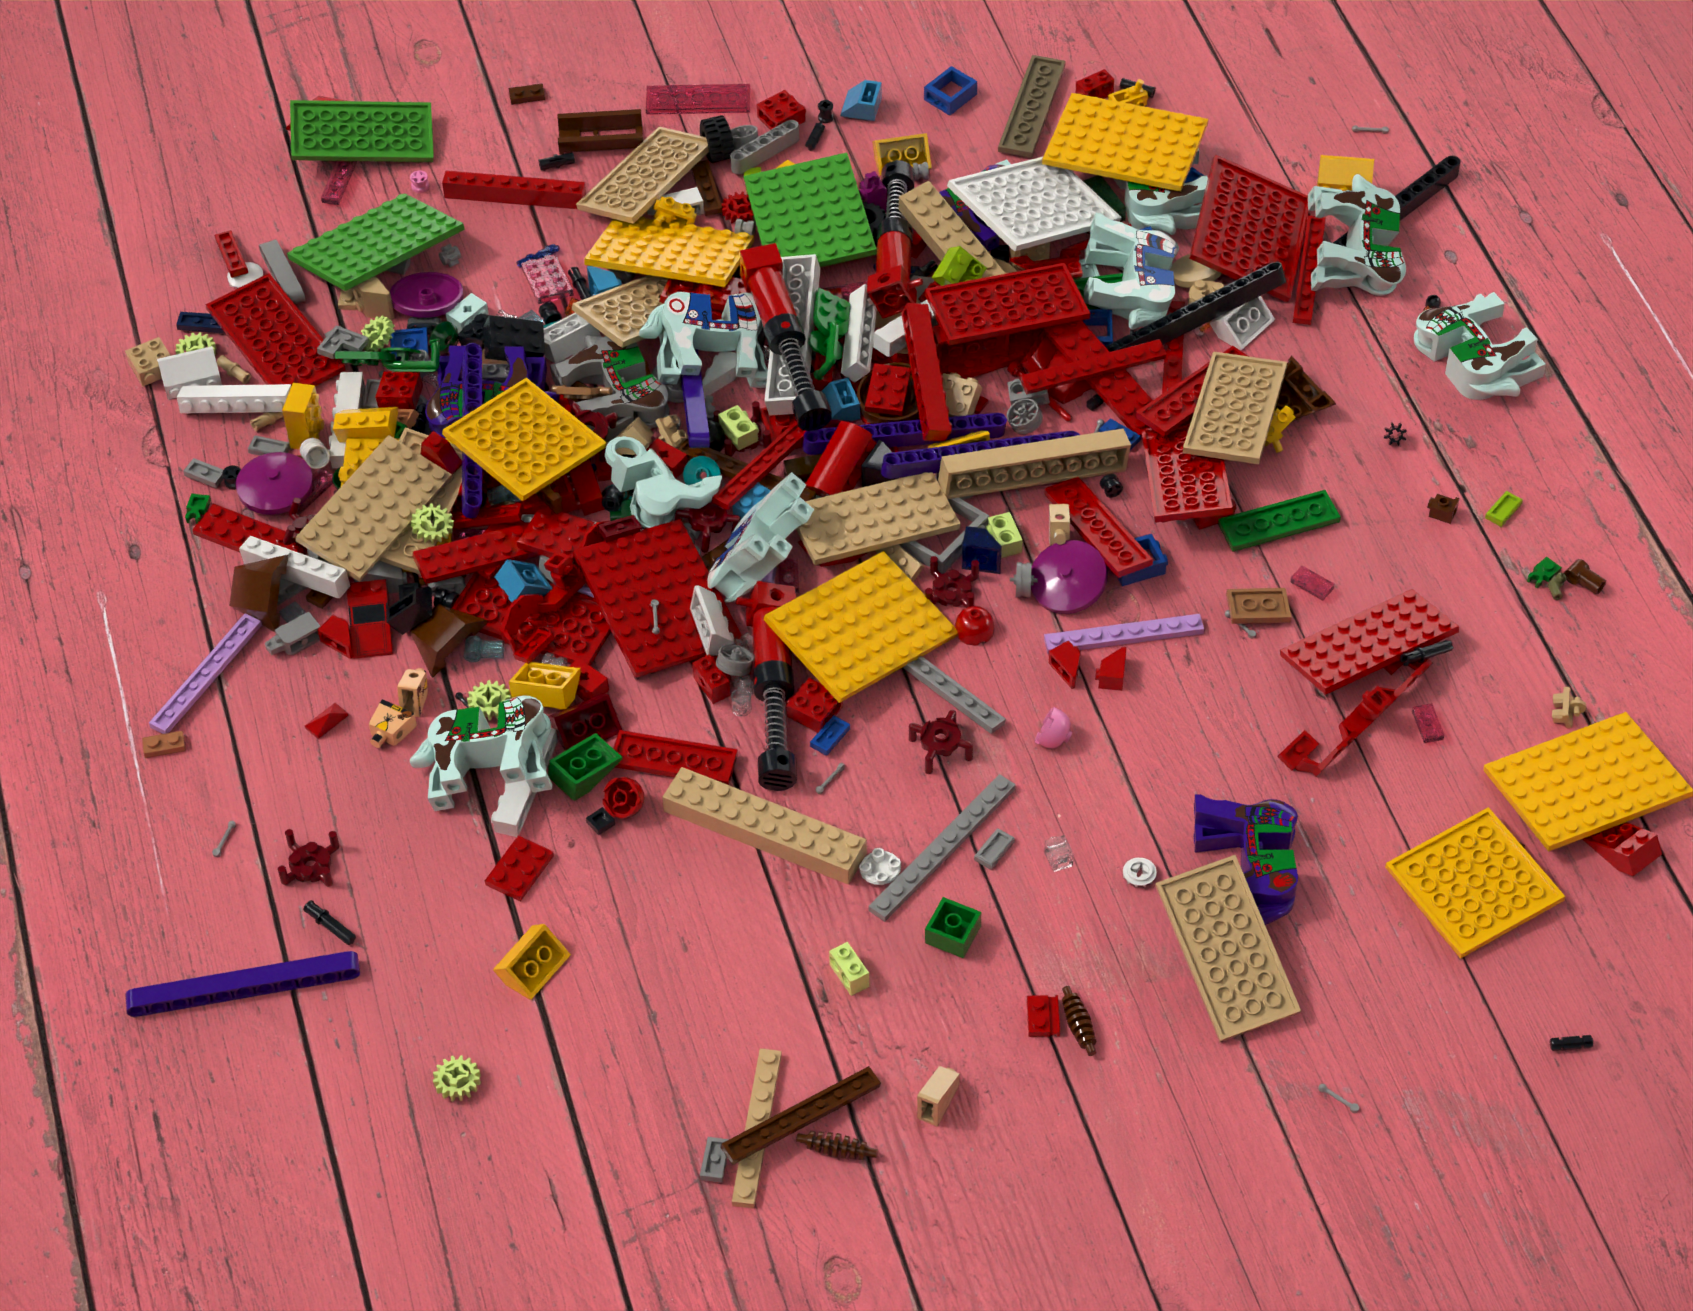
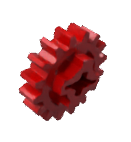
M744 191L741 194L735 192L734 196L729 194L728 199H723L724 203L721 206L722 215L725 216V220L731 219V223H734L737 219H743L745 222L748 220L754 221L748 194L744 195Z

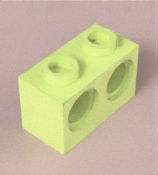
M738 405L718 414L719 424L722 426L725 435L732 440V443L738 450L758 441V426L755 422L752 423L746 411H742Z
M1010 512L988 517V526H985L987 536L991 537L993 550L998 552L999 557L1003 558L1022 553L1023 540Z
M848 942L829 951L830 966L851 996L870 987L869 972Z

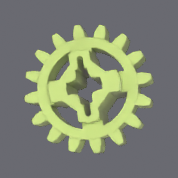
M383 315L381 317L376 316L375 320L370 319V324H365L364 329L361 330L362 335L368 337L369 341L364 348L366 352H378L379 348L383 349V345H388L389 340L393 338L391 334L395 332L393 329L395 325L388 317Z
M201 332L198 335L191 333L190 337L184 335L185 339H179L180 344H176V354L212 346L216 355V345L213 338H209L208 334L202 336Z
M430 503L428 508L422 505V510L417 508L416 514H412V533H417V539L423 537L424 543L428 540H431L432 544H434L435 540L441 543L442 537L448 539L449 533L452 534L454 523L452 514H447V508L441 510L440 505L436 508L433 507L432 503Z
M488 680L485 685L480 682V687L473 686V691L468 692L467 702L469 708L480 706L488 720H491L492 716L498 719L499 702L511 699L509 689L505 688V684L499 686L498 681L491 684L490 680Z
M460 1055L457 1060H455L454 1056H451V1061L448 1062L446 1059H443L444 1065L436 1066L437 1071L433 1072V1083L437 1093H442L444 1099L450 1096L451 1101H454L455 1097H459V1100L463 1101L464 1095L469 1098L471 1097L470 1091L477 1092L476 1085L481 1084V1075L477 1063H472L471 1058L464 1061L463 1055Z

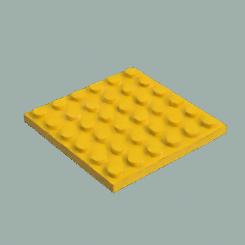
M528 378L505 390L442 431V435L521 501L526 500L606 448L607 443Z
M1489 807L1390 860L1385 865L1388 872L1460 959L1565 901V895Z

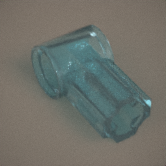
M503 485L490 488L486 492L491 505L507 500L513 502L521 501Z
M469 636L465 641L463 657L469 662H477L481 658L502 659L504 657V641H484L478 636Z

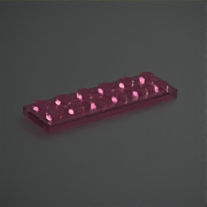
M750 84L647 86L646 114L750 113Z

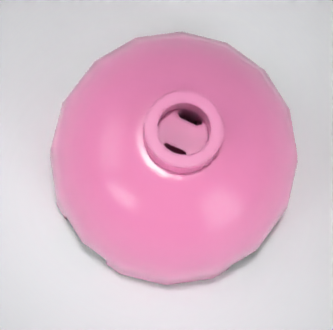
M1055 707L1051 708L1043 721L1041 731L1037 733L1035 743L1047 748H1056L1063 742L1067 743L1072 735V732L1069 731L1071 726L1069 717Z

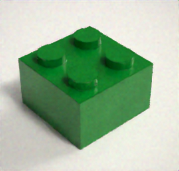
M943 897L925 928V943L964 958L981 928L982 912Z

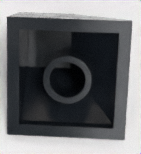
M881 440L877 442L861 465L862 487L898 479H888L881 474L884 455L893 453Z

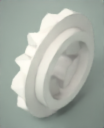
M1133 858L1127 861L1123 867V878L1127 880L1128 884H1134L1135 887L1139 885L1145 888L1147 884H1152L1156 878V867L1148 859ZM1142 868L1141 876L1137 877L1138 871Z

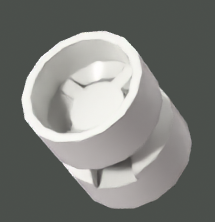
M308 438L300 446V454L311 468L320 469L328 464L330 459L329 451L319 439Z

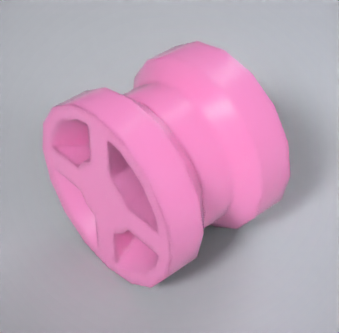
M415 171L410 175L411 187L414 192L423 193L429 189L426 172Z

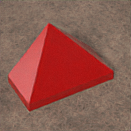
M334 703L306 724L305 729L319 739L349 715L338 704Z

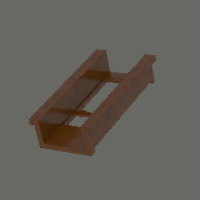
M641 109L557 114L559 154L577 151L637 148L643 142ZM636 130V133L598 135V131ZM592 131H593V135H594V136H580V132H592Z

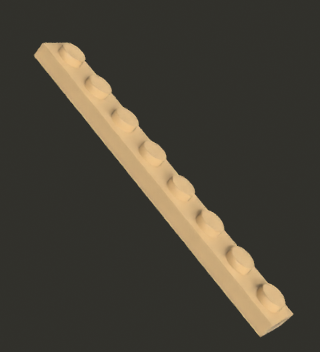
M759 1050L745 1131L771 1118L782 1056L781 1051ZM765 1148L739 1161L732 1206L755 1207Z

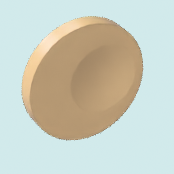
M1190 254L1176 260L1170 268V271H1173L1174 283L1186 288H1191L1196 280L1215 281L1222 274L1189 259Z

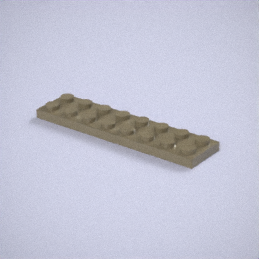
M1032 55L1000 140L998 152L1029 158L1033 157L1065 69L1066 61Z

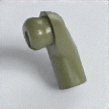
M1561 572L1554 575L1548 583V588L1554 600H1560L1563 597L1560 588L1564 585L1567 578Z

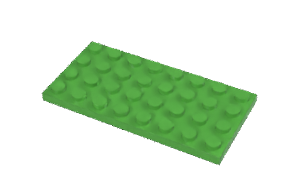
M290 100L291 160L433 162L434 160L431 102Z

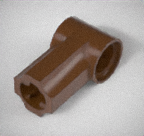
M1577 559L1564 572L1569 583L1573 585L1579 583L1595 594H1599L1606 585L1607 580L1591 571L1589 565L1582 559Z

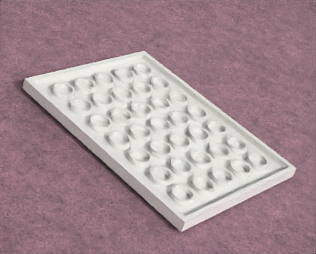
M1043 157L952 179L947 184V187L1014 251L1088 232L1091 229V223L1096 212L1118 222L1122 218L1072 170L1043 165Z

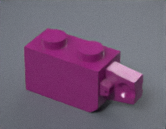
M875 171L865 174L864 181L860 182L859 190L862 203L867 202V204L874 203L875 206L879 205L886 213L887 188L883 185Z

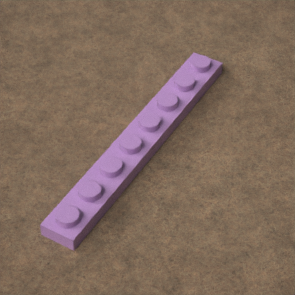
M244 614L149 722L150 728L162 734L169 733L262 626L261 621L248 614Z
M1200 614L1044 634V642L1047 654H1049L1051 649L1068 640L1073 646H1077L1079 650L1199 635L1204 634V627Z

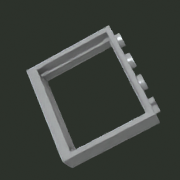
M960 498L947 500L954 512L972 521V523L940 555L916 541L899 544L919 562L929 568L930 558L936 556L938 558V571L942 574L983 535L985 526H988L989 515Z

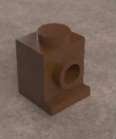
M1437 493L1435 498L1431 497L1427 506L1430 509L1429 517L1451 524L1457 512L1460 498L1452 499Z

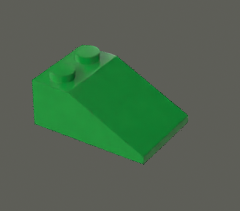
M595 733L549 760L548 776L551 781L575 801L589 793L622 760V756Z

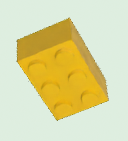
M293 383L282 409L291 449L300 450L301 444L308 438L319 439V432L324 428V419L321 418L322 409L318 403L319 394L316 393L315 385Z

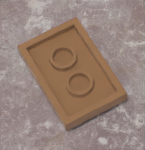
M1285 588L1227 589L1226 597L1232 624L1291 622V612Z

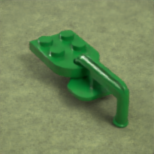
M821 288L815 291L813 321L818 330L811 332L809 335L810 347L814 351L826 356V362L819 370L814 372V377L817 380H822L834 366L835 362L842 358L843 348L838 339H841L847 333L850 315L849 302Z
M440 339L429 341L431 344V361H409V354H421V351L411 348L391 347L381 349V352L335 351V359L342 360L343 364L362 366V364L378 366L379 363H382L384 367L393 372H436L439 369ZM394 353H397V357H402L401 361H396V354Z

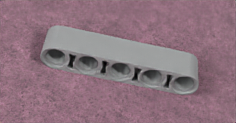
M795 120L785 121L733 151L730 155L732 172L743 174L748 169L759 165L798 142V122Z
M275 239L260 244L261 255L274 280L294 304L306 301L302 287L278 241Z

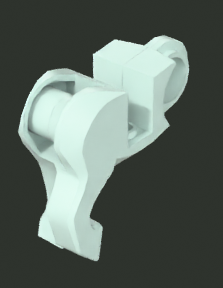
M616 437L607 444L605 449L606 461L612 467L611 481L620 492L634 489L630 504L631 514L645 528L671 522L675 517L676 510H683L686 507L700 509L711 502L712 497L719 491L722 480L721 475L706 477L698 483L686 485L674 478L668 466L653 449L646 451L644 445L634 438ZM618 448H629L637 456L634 458L618 455L615 450Z

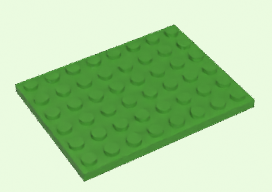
M847 153L743 176L762 246L776 243L781 257L816 254L820 267L877 254Z
M400 194L395 199L386 201L381 206L370 209L367 213L356 216L347 223L340 224L338 228L324 232L322 236L311 239L302 246L293 248L292 251L287 253V256L292 262L347 291L465 230L462 222L407 194Z

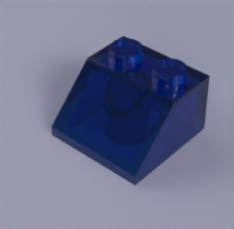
M966 526L962 543V569L971 570L972 561L978 560L980 572L1001 574L1002 546L986 529Z

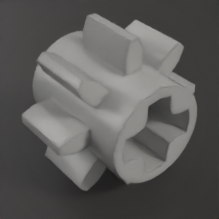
M451 244L441 247L442 252L439 253V258L443 265L448 264L451 267L459 263L458 259L461 258V253L457 246L452 247Z

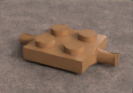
M552 386V392L564 394L563 398L594 399L600 396L612 395L613 393L612 387Z

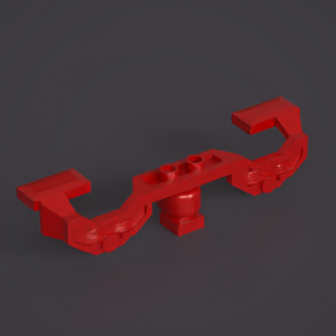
M610 521L596 522L593 526L589 527L579 548L605 541L598 531V525ZM556 552L544 563L545 569L551 571L550 575L556 585L544 597L540 594L521 595L508 607L507 613L503 618L500 633L504 642L510 645L516 660L529 664L555 639L552 633L538 629L525 642L516 636L519 626L531 614L559 610L586 583L578 564H571L570 556Z
M1428 658L1422 663L1416 662L1408 665L1416 671L1397 690L1379 687L1378 685L1371 692L1367 690L1362 695V702L1339 724L1343 741L1321 763H1317L1307 757L1319 743L1306 730L1295 738L1277 757L1291 771L1295 769L1297 771L1309 772L1317 777L1413 684L1433 662ZM1399 660L1384 667V669L1392 675L1403 663Z

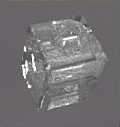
M1065 835L1052 837L1045 841L1044 853L1053 872L1073 866L1074 854Z

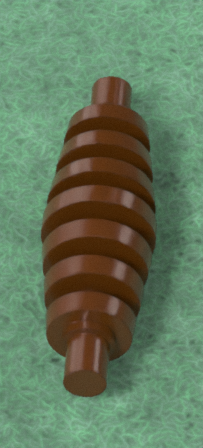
M1065 986L1062 988L1064 993L1062 1004L1066 1013L1067 1024L1080 1048L1086 1049L1088 1056H1093L1096 1054L1094 1045L1097 1041L1094 1036L1091 1017L1078 994L1072 993L1070 986Z
M810 1131L807 1135L798 1133L796 1137V1142L805 1143L807 1149L812 1150L814 1145L815 1151L820 1153L822 1147H824V1154L829 1156L832 1149V1157L834 1158L838 1157L839 1151H841V1158L843 1159L847 1158L848 1152L850 1153V1159H855L856 1155L859 1154V1160H864L867 1156L877 1158L878 1149L869 1148L867 1142L862 1141L860 1146L859 1140L854 1138L852 1144H850V1137L846 1135L842 1142V1134L840 1133L836 1134L834 1140L833 1133L831 1132L827 1133L826 1139L824 1138V1132H819L818 1136L815 1137V1131Z

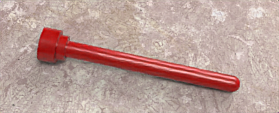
M1018 360L1011 362L1007 368V371L1013 377L1020 378L1021 375L1026 374ZM1049 395L1050 403L1047 404L1065 421H1071L1072 416Z

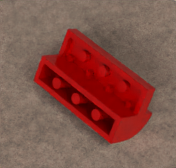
M841 421L807 480L806 487L815 491L817 496L822 497L853 490L862 474L861 465L877 444L871 438L872 434L854 423Z

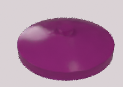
M420 272L405 276L398 280L390 289L392 306L402 314L419 318L444 315L451 311L464 297L462 284L456 278L439 272Z
M285 452L267 453L252 459L240 470L236 479V490L242 504L256 513L266 515L288 512L294 498H299L301 505L309 497L313 489V475L309 465L302 458Z
M1066 540L1062 545L1055 543L1047 547L1038 555L1031 567V575L1037 578V582H1033V585H1031V591L1035 599L1045 609L1058 614L1077 613L1093 605L1104 592L1108 579L1107 566L1099 551L1092 545L1078 540Z

